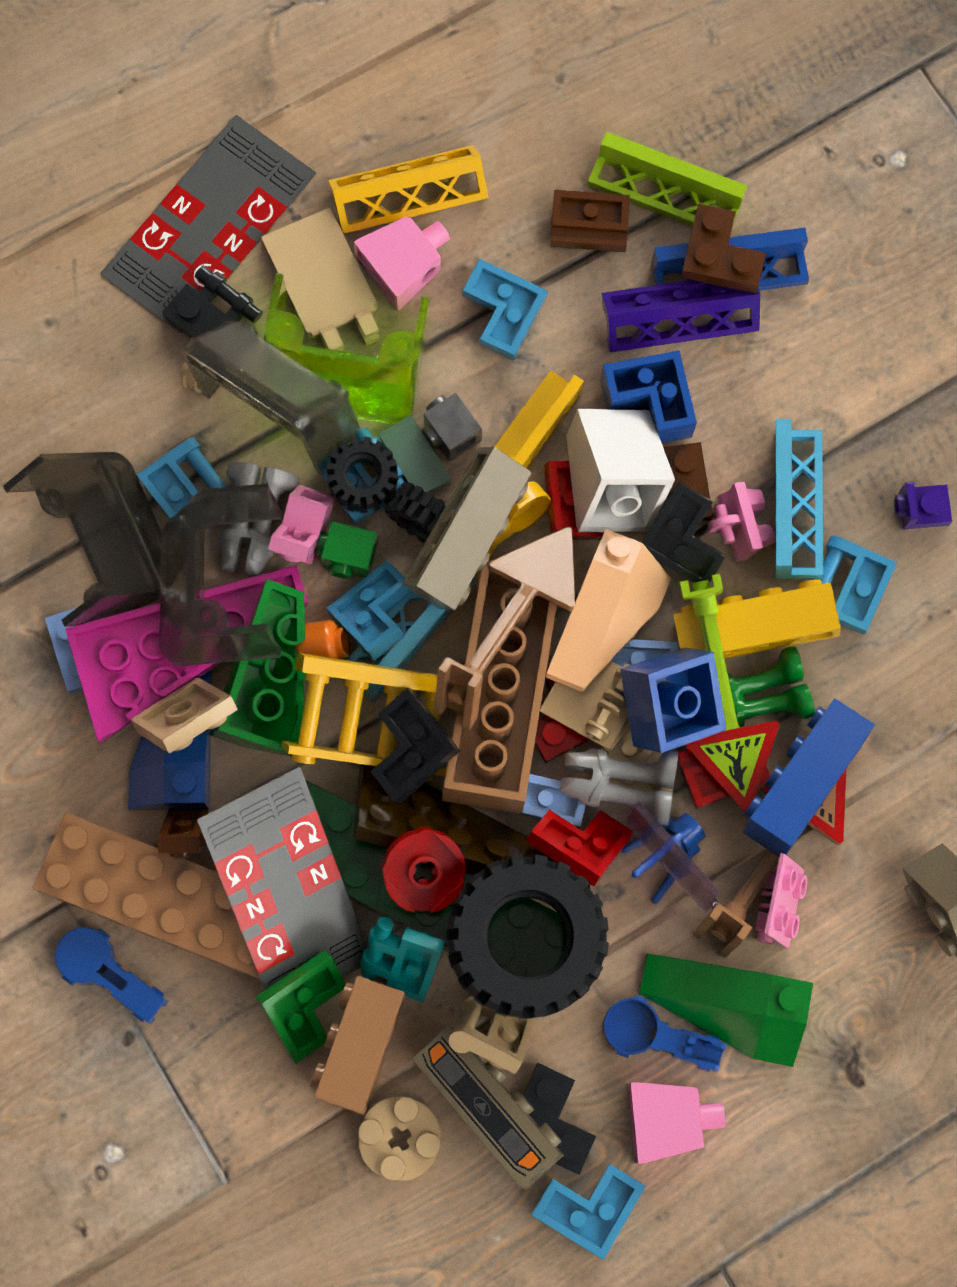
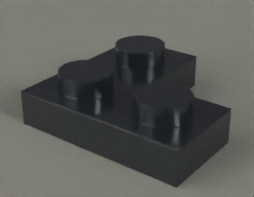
M679 481L641 543L645 545L658 562L691 582L696 583L708 580L710 583L712 575H715L726 554L693 534L713 501Z
M408 687L378 713L379 717L401 745L371 771L392 801L397 804L405 801L460 752V749L416 692Z
M537 1063L523 1094L534 1108V1111L529 1115L539 1127L547 1123L561 1139L562 1142L557 1148L564 1156L555 1164L580 1175L596 1136L559 1119L575 1080Z

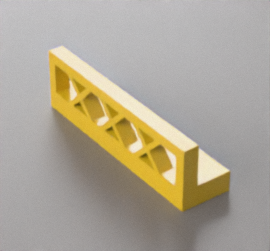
M474 145L328 180L343 234L394 222L404 217H414L489 198L481 156ZM475 172L478 190L461 193L453 188L460 175ZM449 178L447 183L443 182L442 179ZM434 182L443 188L434 201L425 202L416 196L425 183ZM413 187L410 192L405 190V188ZM397 191L406 196L403 204L397 210L389 211L379 205L389 192ZM449 192L454 195V196L446 197ZM376 196L374 201L370 200L368 197ZM360 200L370 206L363 218L347 221L344 203ZM412 201H414L415 203L418 204V205L410 206V204L412 203ZM376 210L381 213V214L373 215Z
M550 370L494 447L529 469L580 399L584 381L574 375L568 382Z

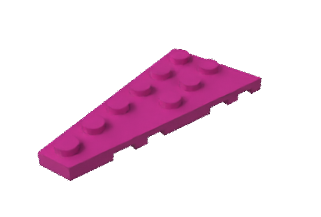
M297 565L66 628V635L98 744H101L131 724L130 719L196 677L200 678L239 651L266 579L304 592V605L306 607L308 599Z

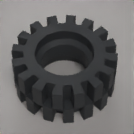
M357 437L350 438L351 443L348 445L345 442L339 444V450L337 452L333 450L330 455L331 461L330 463L327 462V481L332 497H336V501L341 507L345 504L348 511L354 512L355 509H361V514L368 513L369 508H374V511L381 509L383 502L387 505L391 500V494L396 492L398 481L396 459H393L391 450L389 448L385 450L383 443L379 440L376 443H372L371 437H364L362 442H358ZM358 462L370 463L378 472L376 482L368 488H356L347 479L348 470Z
M403 482L386 506L385 512L392 521L397 522L400 528L406 529L408 534L416 536L419 541L424 543L446 505L443 500L435 498L434 494L429 491L425 492L422 487L418 485L415 487L410 482Z

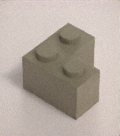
M941 843L902 868L908 883L904 889L908 898L916 907L922 905L927 910L930 919L939 929L940 934L936 938L943 951L949 957L953 955L957 957V856Z

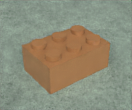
M360 976L356 977L354 984L346 983L339 1002L341 1009L345 1010L341 1023H332L325 1042V1047L331 1049L326 1065L318 1063L310 1087L317 1089L314 1098L363 1115L366 1114L406 999L405 992Z

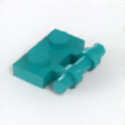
M379 918L377 924L370 929L368 935L369 947L364 950L360 960L362 977L373 980L377 976L388 979L386 986L403 991L406 997L424 1003L445 940L406 927L403 937L394 934L392 930L394 923L390 918ZM386 954L396 957L395 960L388 958Z

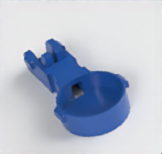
M87 927L76 928L65 934L58 943L55 953L56 965L63 975L62 979L72 986L75 983L80 985L96 983L104 989L106 987L112 992L111 995L133 1011L132 1015L141 1022L146 1021L152 1024L155 1020V1014L161 1006H165L168 1003V1000L163 997L164 993L155 986L151 988L131 972L127 973L121 969L122 965L114 960V949L109 941L110 935L100 928L97 931ZM104 964L108 969L103 975H100L97 972Z
M634 995V998L623 999L615 1003L607 1011L603 1021V1033L608 1044L616 1050L617 1055L629 1058V1055L640 1054L648 1049L656 1052L661 1050L672 1054L671 1057L697 1065L699 1069L710 1072V1070L718 1072L722 1053L727 1045L719 1041L720 1038L709 1034L703 1036L683 1028L678 1030L669 1027V1023L658 1019L654 1009L646 1003L647 999ZM652 1030H655V1031H656V1035H655L654 1039L651 1040V1039H650L651 1032H652Z

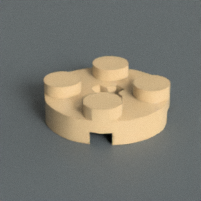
M390 1097L378 1102L366 1113L359 1128V1150L364 1162L375 1174L390 1181L412 1180L425 1173L434 1163L440 1150V1127L432 1111L423 1103L410 1097ZM394 1127H398L400 1131H405L406 1129L410 1131L412 1136L407 1139L408 1149L402 1151L399 1146L394 1148L389 1146L388 1141L393 1137L391 1130Z

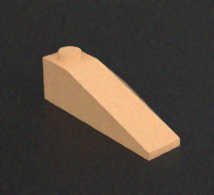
M605 529L575 602L574 610L570 614L546 673V678L583 692L611 663L613 657L625 644L630 643L642 626L658 613L671 577L643 543Z

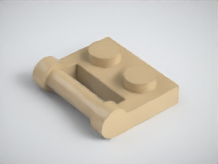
M468 993L463 1001L464 1013L460 1023L454 1027L450 1034V1047L458 1053L471 1051L485 1058L492 1066L506 1069L516 1074L523 1062L536 1020L533 1018L518 1019L516 1017H505L494 1013L495 1011L485 1006L482 1007ZM481 1016L491 1019L485 1035L475 1030L478 1019Z

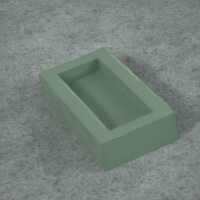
M412 415L378 434L379 439L385 446V450L389 448L393 453V459H396L397 465L404 474L403 479L406 483L410 482L415 487L418 485L425 492L429 491L431 493H435L451 483V477Z

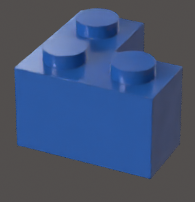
M680 350L603 365L600 382L607 409L649 410L661 443L692 438L697 421Z

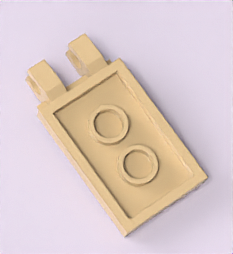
M330 207L261 236L262 244L308 339L320 336L331 361L345 355L344 344L336 329L337 327L354 321L366 346L380 340L379 328L371 314L378 309L377 301Z

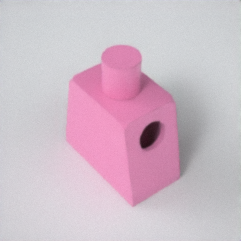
M404 217L354 241L355 257L394 308L399 311L438 274L441 269V257L436 249L449 241L450 237L445 227L439 221L434 222L421 231L412 218Z
M641 1082L627 1084L634 1160L636 1164L647 1163L703 1148L702 1130L725 1128L723 1103L700 1105L698 1088Z

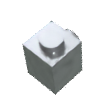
M457 393L452 394L448 398L440 396L426 407L427 411L424 413L425 427L422 429V432L432 448L435 449L439 446L450 462L482 441V428Z

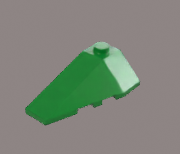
M269 579L265 580L223 691L232 697L238 710L228 715L223 724L211 729L210 736L245 748L292 757V754L285 752L281 749L282 740L298 743L305 705L304 681L306 673L295 669L297 657L295 646L305 640L304 592Z
M647 953L639 994L701 1028L709 1035L720 1038V1040L751 1059L793 1067L807 1025L813 983L772 974Z

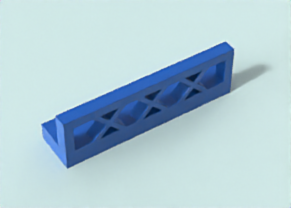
M805 227L730 237L728 245L765 252L764 261H771L769 264L765 262L763 264V272L758 287L759 291L807 285L809 282L804 250L808 243ZM689 243L655 247L651 262L655 285L665 284L663 275L674 273L682 275ZM795 257L798 274L784 276L773 269L779 259Z

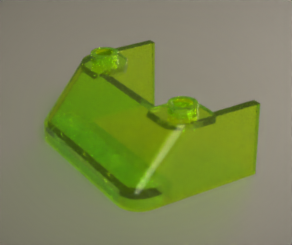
M276 273L264 333L261 386L266 400L273 405L393 425L412 415L430 321L429 297H421L415 333L395 331L388 334L382 341L379 357L303 345V324L296 315L285 312L287 292L284 275Z

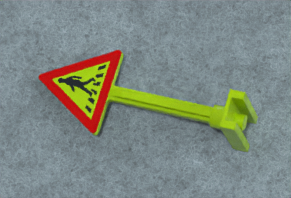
M720 574L712 575L713 588L709 587L708 580L692 583L693 592H690L688 580L681 581L680 586L684 602L692 601L695 618H700L706 651L714 652L726 730L685 744V746L745 812L756 797L779 728V722L771 721L746 727H739L715 615L719 613L716 596L723 594Z

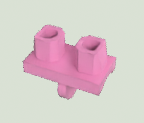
M745 482L734 483L731 485L732 488L717 496L719 505L714 507L717 519L707 524L710 533H721L724 544L731 545L735 562L747 560L758 551L775 543L776 540L773 528L769 524L757 525L754 514H759L764 510L765 506L762 490L746 489Z

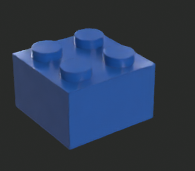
M682 648L620 669L634 747L663 753L726 730L714 652Z

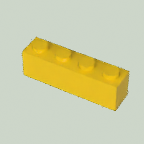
M819 579L799 583L798 589L782 592L780 587L765 589L758 593L759 597L743 600L741 595L723 598L719 601V613L715 614L724 659L839 637L841 632L831 582L822 584ZM693 604L686 605L681 608V613L673 614L680 649L691 648L706 651L700 618H695Z

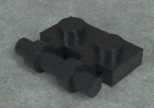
M202 265L194 277L205 285L203 289L198 293L186 284L162 311V315L215 359L223 363L246 337V330L237 323L244 316L255 324L261 318L263 311L253 304L254 300L245 292L240 294L226 283L227 278L218 271L213 273L206 266ZM217 295L231 305L226 314L211 303Z

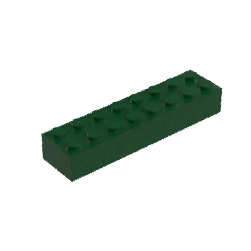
M305 780L349 900L381 917L390 918L394 924L403 929L408 927L445 940L443 950L448 952L446 931L448 918L454 902L440 911L430 913L429 911H408L396 904L387 892L381 869L382 860L388 848L353 838L356 806ZM430 861L425 864L419 862L415 866L417 871L413 877L418 879L423 876L429 880L433 876L431 867L434 864ZM465 871L463 888L475 874ZM517 898L505 903L494 913L487 930V942L493 959L502 969L520 977H535L548 972L558 963L565 949L566 931L563 921L556 911L531 898Z

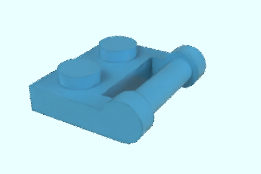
M194 437L185 440L137 474L139 481L184 539L221 512L232 508L235 500V489L228 488L200 452L202 447ZM189 461L216 496L208 503L205 501L178 466L180 463Z
M831 536L826 545L828 553L823 562V579L819 580H821L822 584L832 582L842 558L847 557L853 560V564L835 604L840 625L865 635L897 562L844 538Z

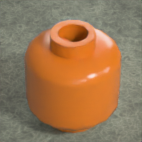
M333 620L306 623L305 640L295 646L297 653L345 660L350 656L348 634L344 627L339 628Z

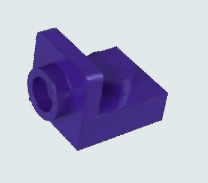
M905 482L898 495L894 497L895 514L897 518H902L903 530L949 526L952 523L947 484L914 487V482Z

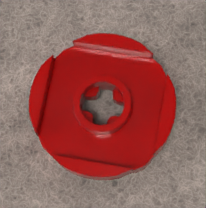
M426 826L408 831L399 836L389 846L381 864L384 885L388 894L396 904L412 912L417 910L421 912L429 911L430 913L448 907L456 900L465 882V858L458 845L443 832L435 831ZM430 861L434 864L431 867L433 876L429 880L423 876L418 879L413 877L417 871L415 866L419 862L425 864Z

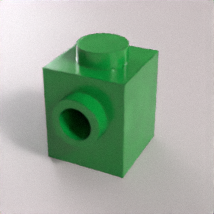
M331 521L328 533L321 532L316 554L321 555L323 568L328 569V574L341 579H350L351 575L365 578L370 574L378 545L377 532Z

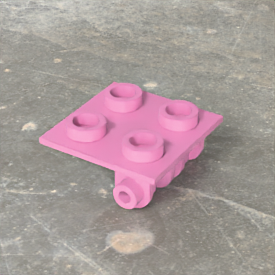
M780 853L778 865L763 886L764 889L772 890L773 892L762 891L761 894L762 897L771 899V903L759 904L760 909L769 911V913L758 911L754 932L758 933L757 941L772 944L774 940L784 948L789 949L791 938L795 939L799 930V915L796 914L798 900L803 899L806 893L807 876L804 875V869L786 854Z

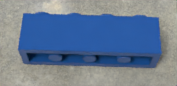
M836 698L833 699L826 710L819 706L807 724L812 729L806 739L801 736L797 737L786 754L791 761L785 769L779 765L775 768L765 784L770 789L765 798L761 799L756 796L743 815L749 821L742 833L779 858L780 853L787 855L875 726L874 723Z

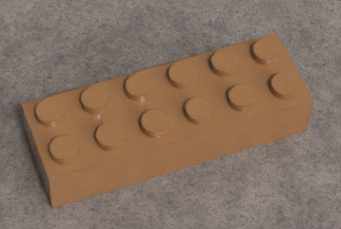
M488 561L481 571L465 664L469 663L520 588L519 585L490 571L489 564L491 561ZM535 596L482 674L483 681L478 716L470 730L462 727L463 715L457 712L452 740L460 749V752L448 762L442 801L522 814L526 800L557 604L541 596Z
M65 812L32 887L34 890L261 981L218 872L183 858L172 857L170 853L158 854V848Z

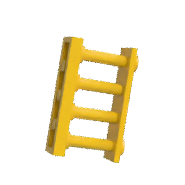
M297 653L295 669L306 673L305 680L308 681L298 743L282 740L281 749L288 754H292V761L305 764H315L316 758L377 766L394 751L396 738L382 721L377 754L354 751L364 690H368L369 683L384 685L383 692L387 693L385 707L407 687L423 691L422 698L426 699V707L436 720L439 721V714L434 712L438 675ZM330 677L345 679L344 686L348 687L338 748L314 745L324 685L329 684ZM443 766L434 775L446 776L447 768ZM433 776L429 778L427 781H432Z

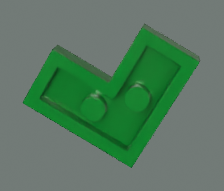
M325 950L256 996L288 1056L295 1064L325 1044L327 1035L313 1010L343 991L346 985L332 957Z

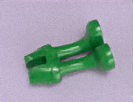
M796 646L785 647L779 655L778 663L764 672L733 678L730 673H727L739 727L745 726L746 719L767 713L791 712L801 719L810 718L815 713L813 698L807 684L794 686L785 692L751 700H744L743 698L744 695L767 688L802 682L804 677L803 665Z

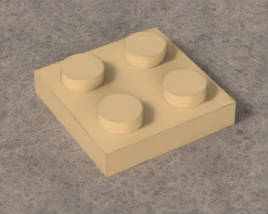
M196 677L130 720L137 733L170 754L173 751H179L188 747L192 743L193 738L205 730L220 726L226 721L228 715L238 709L230 695Z

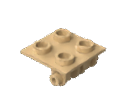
M611 661L583 692L555 682L541 706L540 712L610 750L628 718L620 669L630 665L624 664L621 667Z

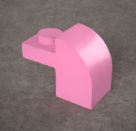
M298 485L289 495L282 524L272 534L268 550L278 553L280 558L290 562L302 561L312 564L317 555V545L321 532H326L336 497Z

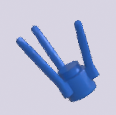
M683 813L676 820L670 817L668 826L660 825L627 843L621 851L625 854L666 833L663 836L665 843L632 871L631 875L634 878L639 877L670 850L677 855L684 852L652 897L651 901L653 904L659 903L689 860L700 851L697 844L706 836L698 822L687 813Z

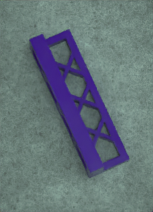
M688 280L601 293L602 307L607 320L609 352L756 332L760 329L759 289L757 294ZM750 308V319L732 321L728 318L738 309ZM709 314L714 317L705 326L696 327L691 324L698 315ZM671 319L676 323L669 331L658 332L653 329L661 320ZM634 325L638 328L632 336L617 338L616 327Z

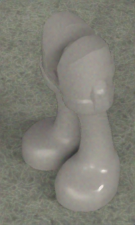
M230 462L226 473L227 477L234 482L235 500L229 528L222 529L220 533L218 547L221 550V568L224 571L235 573L241 559L242 548L247 547L249 551L246 560V575L258 576L262 574L267 561L273 557L274 551L268 550L271 540L272 521L277 502L283 493H292L299 485V477L276 468H264L259 505L253 527L249 529L250 506L255 486L259 483L261 468L251 463Z
M590 748L585 752L566 753L564 768L593 775L591 780L571 777L562 778L560 792L577 799L582 805L598 807L601 801L634 806L649 813L653 822L657 825L668 826L672 791L632 789L612 784L609 780H631L673 789L678 751L668 750L663 752L659 760L651 764H636L608 758L607 751Z

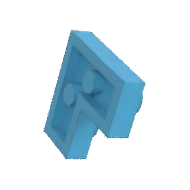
M479 258L462 291V296L494 311L480 338V345L514 361L547 298L548 291Z
M388 560L326 608L330 616L340 627H344L347 634L373 661L404 637L400 627L385 612L412 592L402 585L405 577Z
M608 1164L588 1200L552 1178L531 1215L604 1260L646 1186L611 1164Z

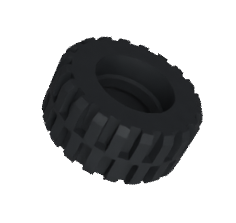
M523 854L510 856L509 859L500 862L497 860L487 865L485 869L478 874L476 873L467 882L457 896L448 918L446 931L448 959L451 969L453 968L458 978L457 981L474 998V1001L482 1007L485 1006L495 1011L494 1013L505 1017L510 1016L518 1019L545 1017L571 1006L578 999L582 998L590 990L593 982L598 979L603 969L604 957L608 953L607 917L604 918L601 910L603 904L598 894H593L588 887L590 883L582 875L577 876L569 870L571 866L561 861L558 863L549 861L547 856L523 857ZM517 898H534L547 903L559 914L565 927L566 945L562 957L551 970L539 976L520 977L510 974L496 963L489 951L487 930L492 916L502 905Z

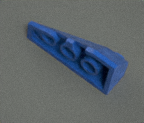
M212 670L200 677V679L211 685ZM207 729L194 737L188 747L179 751H173L170 754L141 736L129 769L128 809L169 810L209 808L210 810L211 736L209 733L211 729Z

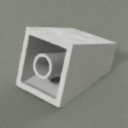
M577 409L566 435L578 532H605V529L613 532H648L675 481L650 411Z

